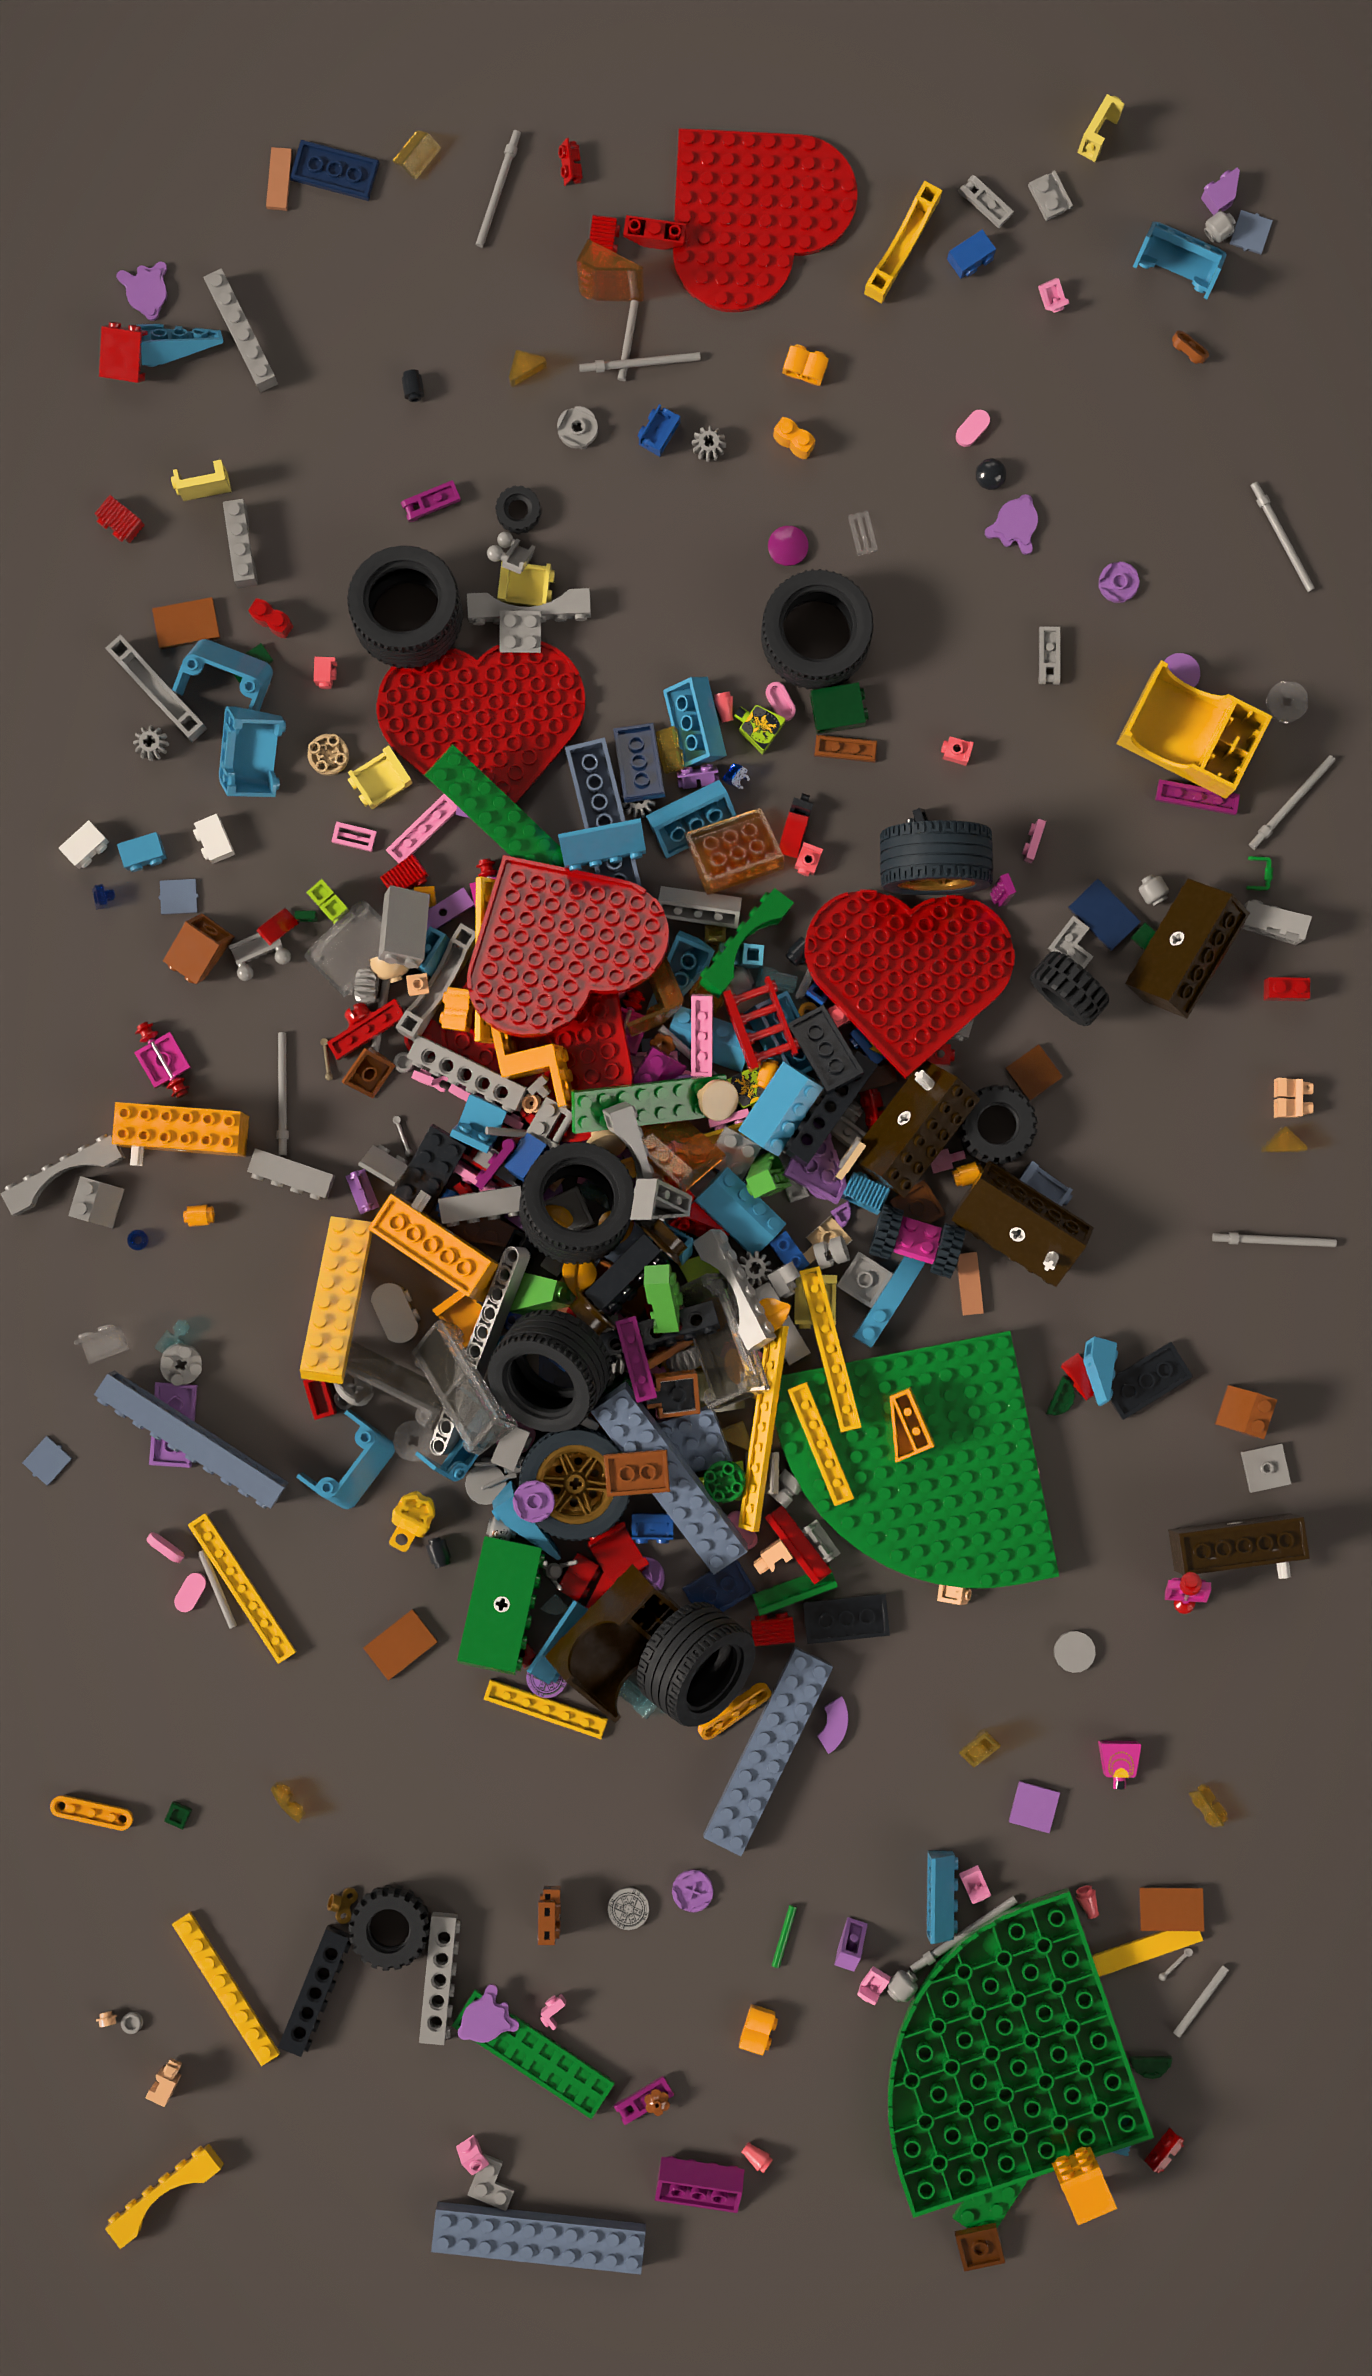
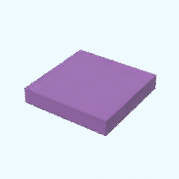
M1019 1781L1009 1822L1050 1833L1060 1792Z

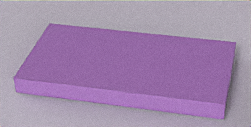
M155 1382L154 1396L195 1422L198 1385L186 1384L175 1386L172 1383ZM151 1436L149 1465L191 1468L192 1462L185 1458V1453L180 1450L176 1452L167 1446L168 1442L163 1439L159 1441Z

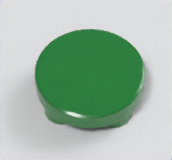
M718 1461L711 1465L704 1474L705 1489L716 1502L727 1503L734 1501L744 1492L746 1486L745 1473L738 1464L732 1461Z

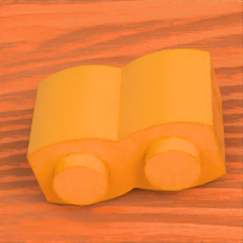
M802 345L790 346L782 373L789 377L821 386L829 358L820 351L809 352Z
M782 417L774 428L773 437L777 443L790 448L795 456L807 459L813 451L816 441L811 433L799 429L794 421L786 417Z
M448 987L447 991L443 994L445 1008L444 1012L440 1014L439 1022L444 1029L470 1032L474 1006L471 1002L469 991L467 989Z
M751 2004L740 2037L739 2048L762 2056L765 2050L769 2051L772 2041L769 2035L771 2030L775 2031L778 2018H775V2011Z

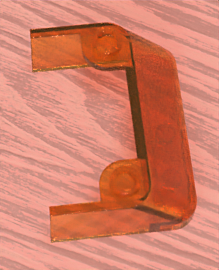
M666 955L657 971L648 979L658 1004L651 1006L647 1010L646 1016L627 1023L631 1037L662 1025L684 1003L683 995Z

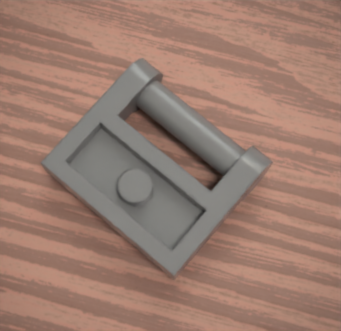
M546 1097L526 1133L547 1144L548 1147L555 1148L560 1144L572 1123V1111L558 1107L555 1100ZM563 1113L566 1117L551 1140L548 1137Z

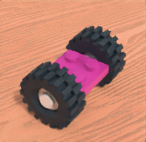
M884 1204L873 1233L869 1254L888 1260L892 1252L931 1264L930 1273L951 1278L961 1252L965 1229L947 1223L944 1224L943 1228L907 1218L903 1216L904 1210Z

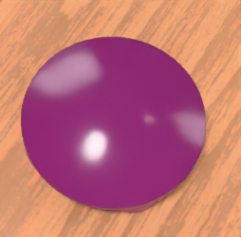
M782 526L776 529L768 541L769 554L776 564L784 566L796 565L804 560L808 552L809 546L806 535L802 530L794 526Z

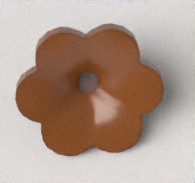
M657 1033L655 1038L650 1040V1046L654 1045L668 1055L676 1048L670 1035Z
M653 2089L651 2094H647L644 2098L646 2111L654 2113L656 2116H661L663 2111H667L670 2108L668 2093L661 2092L659 2089Z

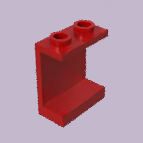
M109 322V325L101 326L99 377L135 383L145 381V373L140 372L142 336L148 335V331L141 330V326L128 325V328L121 327V323Z
M624 1521L620 1524L616 1522L613 1527L602 1535L589 1538L591 1541L588 1542V1547L611 1586L632 1564L641 1572L649 1568V1562L646 1557L643 1558L628 1533Z

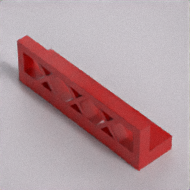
M782 1505L771 1514L765 1516L767 1522L814 1585L832 1572Z

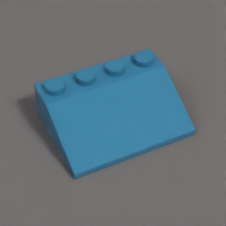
M641 818L558 834L564 866L569 868L570 871L582 869L581 866L590 865V867L601 866L602 862L605 861L618 863L622 861V858L626 857L638 859L643 857L642 854H646Z

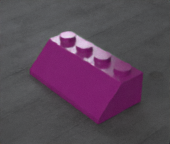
M652 1045L634 1072V1084L675 1079L684 1073L687 1066ZM649 1125L640 1126L643 1131V1135L646 1132Z
M673 2156L661 2157L655 2201L738 2213L743 2192L745 2169L738 2168L737 2166H721L712 2162L701 2163L693 2159L681 2160Z

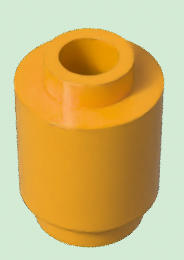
M767 1059L766 1062H761L756 1079L758 1087L763 1089L767 1087L780 1067L778 1066V1061Z
M976 1162L956 1167V1170L952 1171L956 1186L964 1187L973 1184L982 1171V1167L980 1164L977 1165Z
M187 1206V1210L183 1211L184 1223H188L189 1227L205 1226L214 1223L213 1206Z

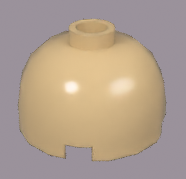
M378 957L369 959L373 973L382 980H390V983L402 980L401 976L410 969L405 967V965L386 963L383 960H378Z

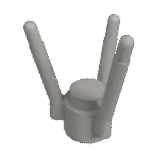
M482 1457L481 1461L484 1462H475L474 1466H496L497 1464L490 1462L492 1457ZM503 1467L504 1473H508V1475L482 1486L481 1489L485 1490L508 1479L517 1478L516 1473H520L521 1467L520 1469L516 1467L514 1472Z
M572 1560L560 1564L544 1561L543 1573L546 1578L551 1580V1584H554L561 1591L562 1587L557 1582V1579L562 1575V1569L575 1565L578 1561Z

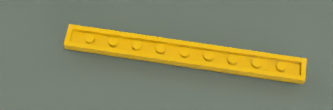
M782 1325L774 1332L777 1338L766 1344L763 1351L745 1475L746 1486L742 1496L738 1524L739 1528L752 1532H759L789 1328L786 1325Z

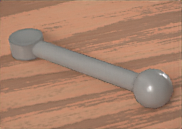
M395 1116L393 1123L397 1125L406 1150L405 1155L410 1157L413 1151L409 1149L400 1124L401 1118Z
M1185 1948L1184 1954L1164 1973L1159 1974V1979L1165 1981L1167 1975L1187 1956H1192V1949Z

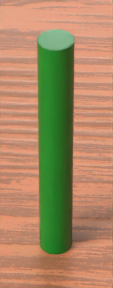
M789 1905L771 1965L775 1968H780L797 1907L794 1905Z

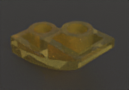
M672 726L657 731V744L664 773L668 774L683 769V750L679 747L678 729Z
M275 1783L271 1788L273 1796L281 1808L299 1823L306 1812L303 1811V1807L297 1802H289L293 1793L290 1792L291 1789L287 1785Z

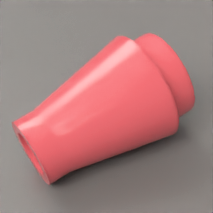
M730 691L715 694L714 704L722 723L733 721V696L730 695Z
M1090 1885L1078 1888L1076 1890V1899L1086 1913L1087 1918L1093 1919L1098 1917L1096 1891Z
M749 2142L741 2152L757 2172L760 2170L764 2173L773 2160L769 2153Z

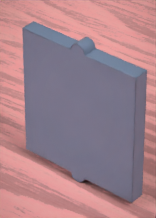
M1241 210L1230 245L1242 248L1243 251L1248 250L1261 255L1273 220L1261 217L1258 213L1252 214Z
M196 879L160 881V896L158 898L161 900L162 915L198 913L197 898L199 895L197 894Z
M46 1436L22 1464L33 1473L34 1477L37 1476L48 1486L72 1458L61 1449V1445H57Z

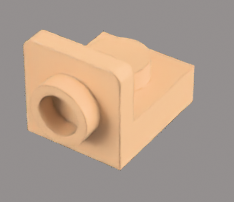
M427 973L406 976L409 996L429 994V976Z
M939 1585L937 1601L966 1605L971 1599L972 1591L970 1588Z

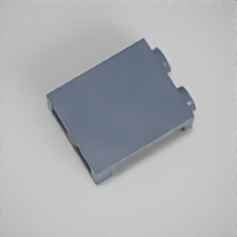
M1034 1161L1028 1164L1018 1178L1060 1206L1063 1204L1066 1206L1073 1197L1070 1194L1073 1189L1066 1187L1042 1170Z

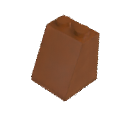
M201 913L185 921L163 962L168 964L171 970L185 976L184 978L188 982L198 984L205 980L235 936Z
M1228 1385L1215 1424L1254 1438L1265 1439L1277 1399Z

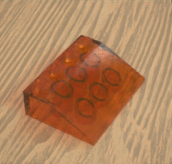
M588 239L577 259L578 283L581 295L587 299L593 298L597 301L637 300L642 302L644 299L643 267Z
M761 808L685 833L695 867L707 895L784 869L783 853Z
M688 1120L640 1126L643 1131L642 1142L646 1145L649 1156H647L648 1163L652 1165L654 1172L660 1175L667 1184L683 1192H686L726 1157L723 1151Z

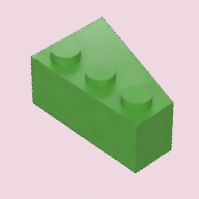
M767 1152L756 1157L751 1164L746 1178L748 1183L746 1188L754 1199L771 1196L792 1186L789 1178L783 1175L785 1169L779 1156Z
M670 1264L644 1266V1287L647 1302L652 1305L654 1311L650 1312L651 1319H654V1333L679 1332V1306L683 1305V1295L680 1293L679 1283L676 1282L675 1272H672Z

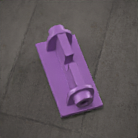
M712 764L702 765L700 769L684 767L681 768V771L676 772L677 777L681 778L678 780V787H683V789L697 787L696 780L700 779L701 787L719 780L718 774L714 775V773H718L717 766L713 767Z
M365 1169L354 1171L350 1175L345 1176L360 1215L380 1207Z

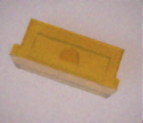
M417 130L393 159V162L396 165L402 166L412 178L417 179L441 147L429 133Z

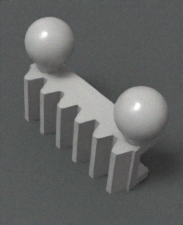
M501 532L497 537L499 546H490L487 550V556L493 562L502 560L503 568L521 574L531 560L536 546L532 545L528 550L519 546L520 540L513 539L509 532ZM510 547L507 553L503 552L502 548Z
M259 933L229 946L238 965L237 976L242 981H248L253 977V969L246 965V962L257 959L269 952L276 950L275 960L279 964L284 965L291 960V953L283 947L280 939L269 946Z

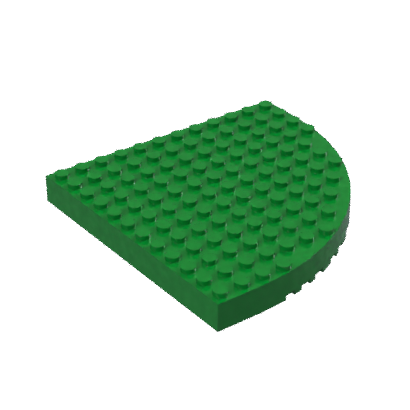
M1010 1331L845 1362L861 1428L843 1433L840 1432L824 1367L781 1376L774 1425L779 1444L790 1471L799 1483L803 1494L819 1515L841 1537L862 1553L882 1565L912 1578L938 1585L960 1588H997L1059 1577ZM805 1382L809 1386L854 1496V1499L837 1506L833 1504L787 1391ZM911 1387L935 1446L895 1463L890 1395Z
M1068 1888L1014 1906L974 1929L937 1962L920 1985L907 2009L898 2031L891 2058L888 2080V2122L893 2155L913 2218L1053 2172L1054 2169L1051 2163H1054L1060 2156L1074 2154L1081 2147H1091L1094 2156L1098 2157L1154 2138ZM1124 2118H1130L1127 2125L1121 2124Z

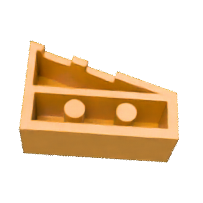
M911 1387L891 1394L890 1406L896 1463L934 1447L935 1443Z

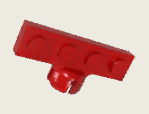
M393 999L374 1012H371L368 1006L362 1002L353 1005L355 1010L348 1008L344 1014L349 1023L348 1029L327 1042L336 1060H341L397 1024L405 1013L398 1000Z

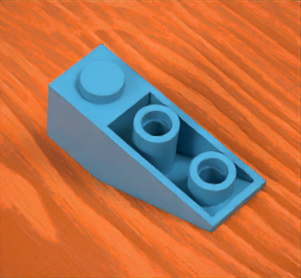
M1094 1336L1085 1344L1083 1362L1097 1404L1102 1406L1109 1402L1113 1395L1111 1387L1115 1377L1114 1363L1117 1359L1118 1351L1116 1350V1342Z

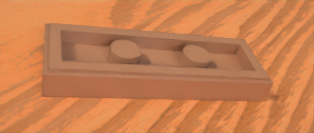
M271 147L267 209L287 211L292 149Z
M977 1252L962 1253L959 1255L957 1262L962 1315L983 1314Z

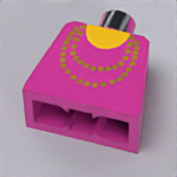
M1098 1741L1103 1774L1106 1777H1113V1789H1126V1778L1136 1777L1141 1744L1138 1741Z

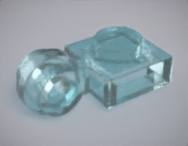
M179 1319L173 1327L175 1333L172 1334L166 1330L155 1345V1349L163 1353L173 1344H184V1341L178 1337L180 1335L184 1336L190 1328L188 1322Z

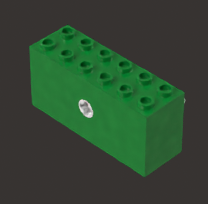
M484 1536L457 1658L458 1664L516 1675L517 1671L521 1672L523 1657H520L521 1650L525 1651L528 1638L524 1636L525 1630H530L532 1616L529 1615L530 1609H534L537 1598L536 1595H533L534 1588L539 1589L541 1575L538 1574L539 1568L543 1569L545 1554H542V1548ZM505 1602L506 1607L503 1608V1611H500L497 1605Z

